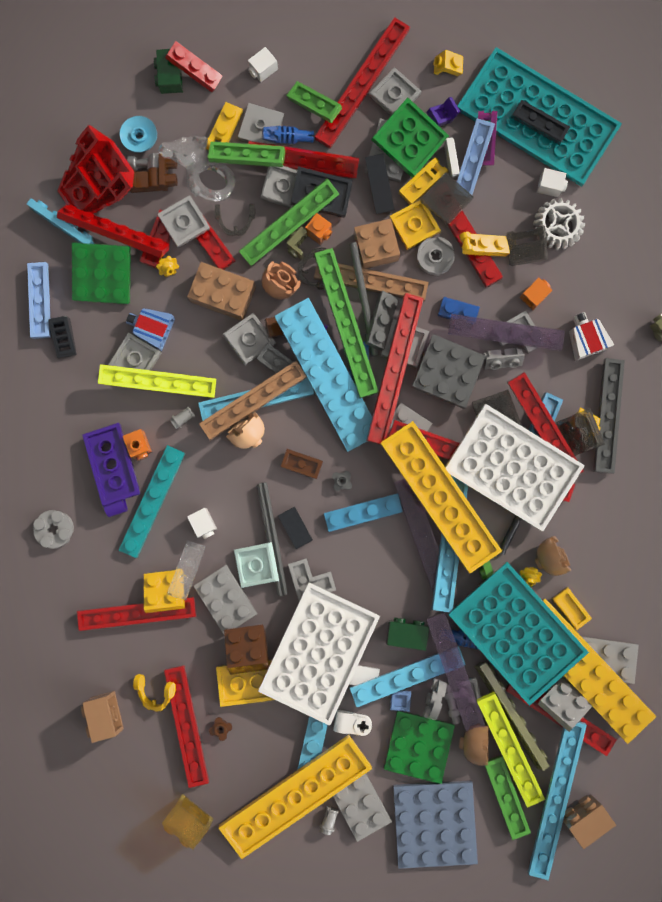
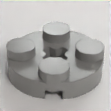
M442 237L424 240L417 252V263L420 268L427 274L434 276L446 273L452 267L455 258L452 244ZM438 252L440 259L433 260L431 253L436 254Z
M49 510L42 513L33 524L34 536L37 542L46 548L55 549L65 546L70 541L74 531L71 518L57 510ZM52 524L58 526L55 535L49 532Z
M433 679L431 685L432 693L428 692L425 704L428 706L425 707L423 717L432 720L437 719L442 707V697H445L446 682Z

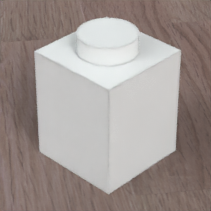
M266 47L248 60L249 73L254 79L257 77L260 82L278 70L277 60Z
M544 168L540 175L537 193L559 197L561 192L566 190L568 181L565 178L567 173Z
M207 508L187 516L197 538L203 536L206 539L214 535L213 531L217 528Z

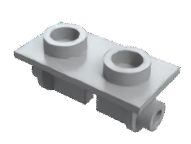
M518 347L504 349V355H501V350H488L487 353L483 354L486 356L484 359L486 360L485 370L522 366L525 354Z

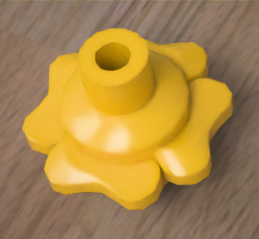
M167 256L164 259H160L156 267L160 275L169 277L172 274H176V269L179 268L176 258Z
M526 567L524 570L519 571L522 579L530 587L535 585L536 582H541L540 577L542 573L538 572V569Z

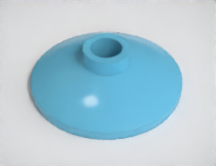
M134 116L127 119L121 126L120 139L128 150L136 153L145 152L155 144L157 129L150 119L143 116ZM138 135H143L141 139H137Z

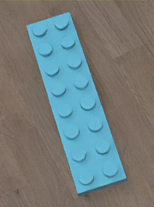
M307 298L275 315L277 323L346 451L349 452L367 442L366 439L372 416L363 399L359 398L357 388L310 299Z

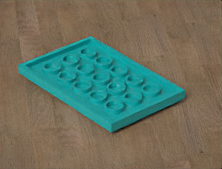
M505 562L448 613L529 706L589 653L508 562Z

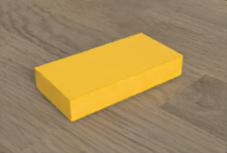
M568 587L552 598L553 602L575 630H578L592 619Z

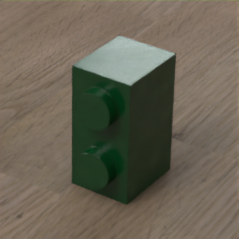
M170 49L156 50L157 57H154V68L157 69V75L154 76L155 86L159 87L161 94L183 93L182 70L165 58Z
M394 617V621L389 620L387 645L426 651L429 626L425 625L424 621L413 620V623H406V619Z

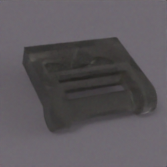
M544 225L531 230L507 232L510 266L547 260V236ZM538 236L539 241L516 245V240Z

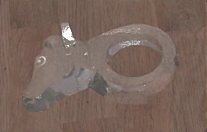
M197 135L192 137L183 136L173 142L161 143L158 151L162 157L172 159L187 169V184L195 197L199 195L211 201H225L230 197L235 187L234 174L224 163L209 162L208 152L206 151L208 138L206 136L202 138ZM207 170L215 171L225 179L226 187L222 190H211L203 185L199 174Z

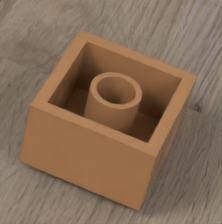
M391 219L354 227L355 242H357L363 269L399 261L400 251Z
M115 691L93 696L83 702L81 712L83 718H86L88 725L86 726V733L88 738H91L92 743L116 737L124 729Z
M592 795L582 797L578 802L579 804L575 807L567 808L563 819L564 825L583 849L616 826L603 805Z

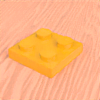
M423 199L390 215L392 224L407 250L441 232Z
M182 569L144 574L145 613L185 608L184 572Z

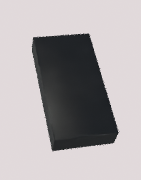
M295 506L278 515L295 549L313 541Z

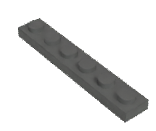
M605 358L603 362L598 416L600 418L599 427L601 428L596 438L593 472L615 473L625 360Z

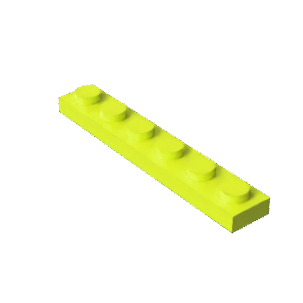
M100 364L98 384L214 398L216 379Z
M495 692L476 699L527 808L546 800Z

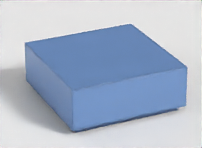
M400 690L391 694L390 710L410 712L411 691Z

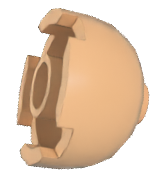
M256 412L250 414L248 419L236 423L228 431L229 435L226 437L234 446L247 449L251 446L256 448L261 444L265 428L263 421Z

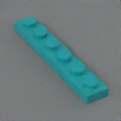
M167 445L119 551L138 558L186 453Z

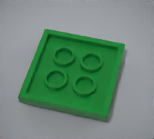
M407 97L373 136L371 141L407 174L414 178L449 135Z
M73 242L72 300L129 304L131 246Z
M397 711L384 770L442 784L455 725L404 711Z

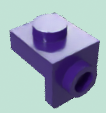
M449 97L443 104L429 108L426 113L440 127L451 123L460 113V110L453 98Z

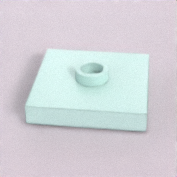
M272 542L234 550L241 588L279 581Z

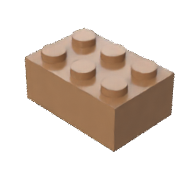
M201 262L187 297L193 304L242 321L248 310L256 285L253 280Z

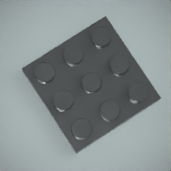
M433 334L411 388L465 409L486 356Z

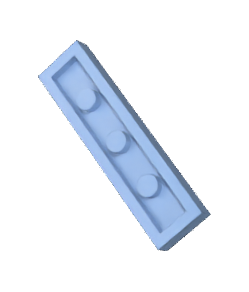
M476 119L453 194L469 199L472 198L495 123Z
M27 263L30 338H51L48 319H51L48 263Z

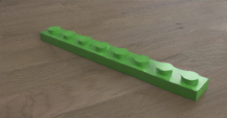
M333 248L316 252L314 257L359 398L377 394L379 391Z

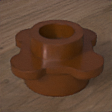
M217 717L214 726L209 729V733L212 736L219 737L220 741H225L227 733L232 730V724L227 723L221 717Z

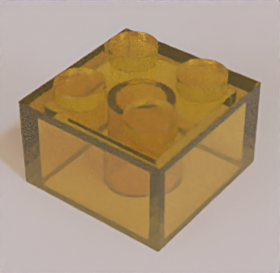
M182 794L166 815L162 825L167 833L176 835L183 846L194 850L209 830L213 818Z

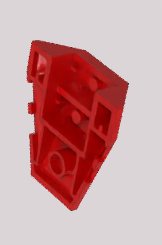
M88 125L77 138L75 143L77 148L75 153L70 156L69 160L71 163L69 169L65 170L57 191L67 205H73L77 209L94 214L123 199L133 187L134 170L113 140L91 125Z

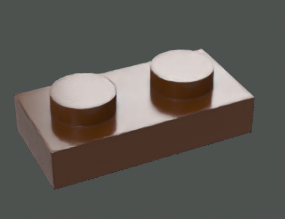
M287 449L281 467L317 479L323 461Z

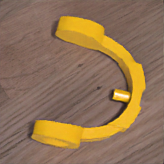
M137 674L133 681L134 690L138 691L143 706L148 710L162 711L175 695V683L168 682L164 689L165 700L163 704H156V700L150 701L145 695V676Z

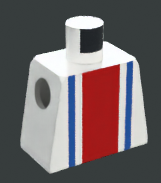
M585 312L574 316L577 326L571 329L569 334L575 361L614 346L613 341L599 319L588 322Z

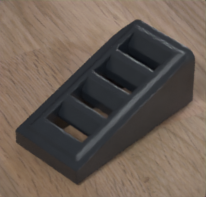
M62 316L48 319L57 358L77 355L70 318ZM59 332H67V334L58 335ZM68 339V341H69V342L59 343L60 340ZM70 346V350L61 351V348Z

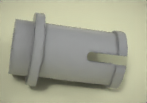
M187 407L176 416L173 415L170 421L176 429L182 428L181 425L195 417V415Z
M326 807L323 822L319 825L321 833L331 835L335 831L333 827L339 812L338 810Z

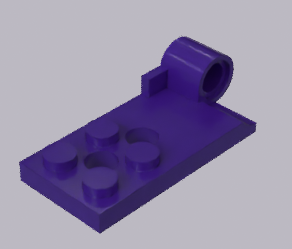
M120 423L82 435L100 500L108 517L127 512L128 508L125 499L140 494ZM104 443H111L109 451H102ZM110 460L116 461V466L113 469L107 468V463Z

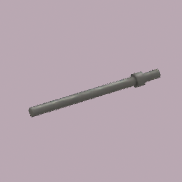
M357 242L349 243L366 332L368 334L372 318ZM369 346L371 356L379 355L378 349Z

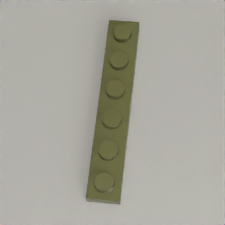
M480 662L475 665V669L489 692H495L514 733L535 767L542 771L550 767L546 761L548 760L543 750H539L536 745L537 739L525 727L527 725L526 721L521 715L517 714L515 703L506 696L504 685L495 678L493 667L486 662Z

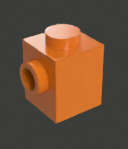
M316 213L305 227L307 236L321 245L324 240L327 241L331 236L332 224Z
M142 429L123 435L131 458L142 460L147 458L148 454L152 452L145 432Z

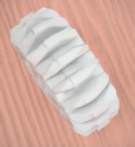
M562 198L558 202L552 199L550 203L546 202L544 207L538 209L539 213L535 215L537 220L533 222V225L537 226L534 229L535 233H539L537 239H544L542 245L547 242L549 243V248L555 245L556 250L560 246L566 249L568 245L573 246L575 244L574 241L577 242L580 239L579 235L583 234L584 230L582 228H584L585 223L581 222L584 219V216L579 215L581 209L575 210L576 204L569 205V200L563 203ZM546 215L549 216V221L551 223L548 228L545 224ZM570 220L573 226L572 233L569 232L568 222Z

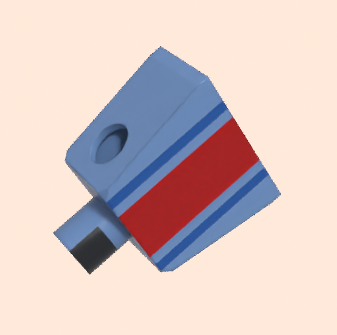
M143 308L139 316L129 313L126 324L134 326L132 333L137 338L162 352L175 318L169 313Z

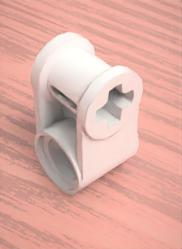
M337 710L333 731L361 736L370 733L372 721L367 715ZM362 721H365V724L368 726H365L364 729H360V725L357 724H361Z

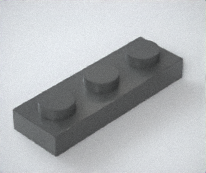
M385 291L379 292L365 341L366 345L380 351L385 349L398 297Z

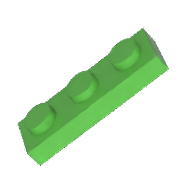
M298 81L286 95L288 100L330 123L334 121L342 110L341 104Z

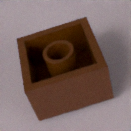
M263 624L224 630L227 669L230 675L269 669L266 631Z

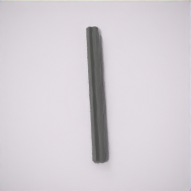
M266 482L257 484L267 543L272 542L279 581H275L277 595L285 596L288 592L268 485Z

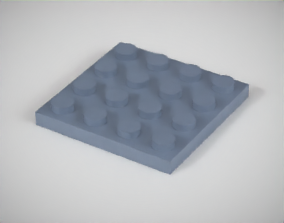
M472 781L393 785L398 869L478 864Z

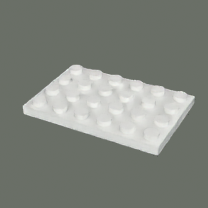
M484 404L445 468L450 475L541 531H544L585 465L492 407Z
M308 583L258 692L330 726L380 616L312 583Z

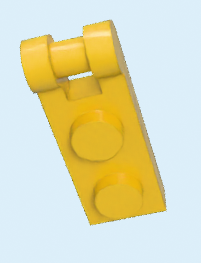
M225 102L212 132L205 142V149L209 150L211 141L215 142L218 140L229 143L241 118L243 109Z
M436 157L399 190V194L409 205L418 201L449 172L446 167H442L439 164L440 161Z
M463 232L459 235L460 241L463 243L461 247L463 254L504 257L510 254L507 236L470 234V232Z

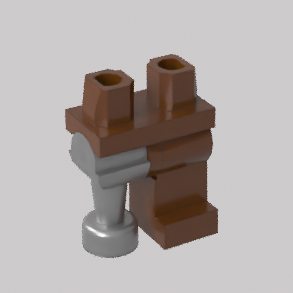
M165 152L150 153L148 158L138 160L135 156H128L127 161L134 170L133 187L130 189L131 193L168 191V187L178 186L177 175L168 174V169H177L176 156H166ZM138 168H147V171L135 172Z

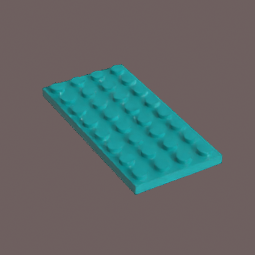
M497 47L457 106L460 113L475 122L478 118V111H484V113L498 111L496 135L553 170L567 173L566 178L581 187L622 125L621 122ZM521 100L570 126L560 145L511 118Z

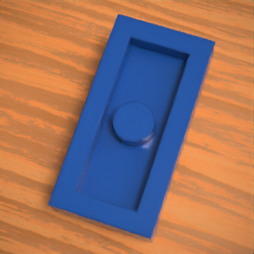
M443 297L438 316L474 326L480 307Z

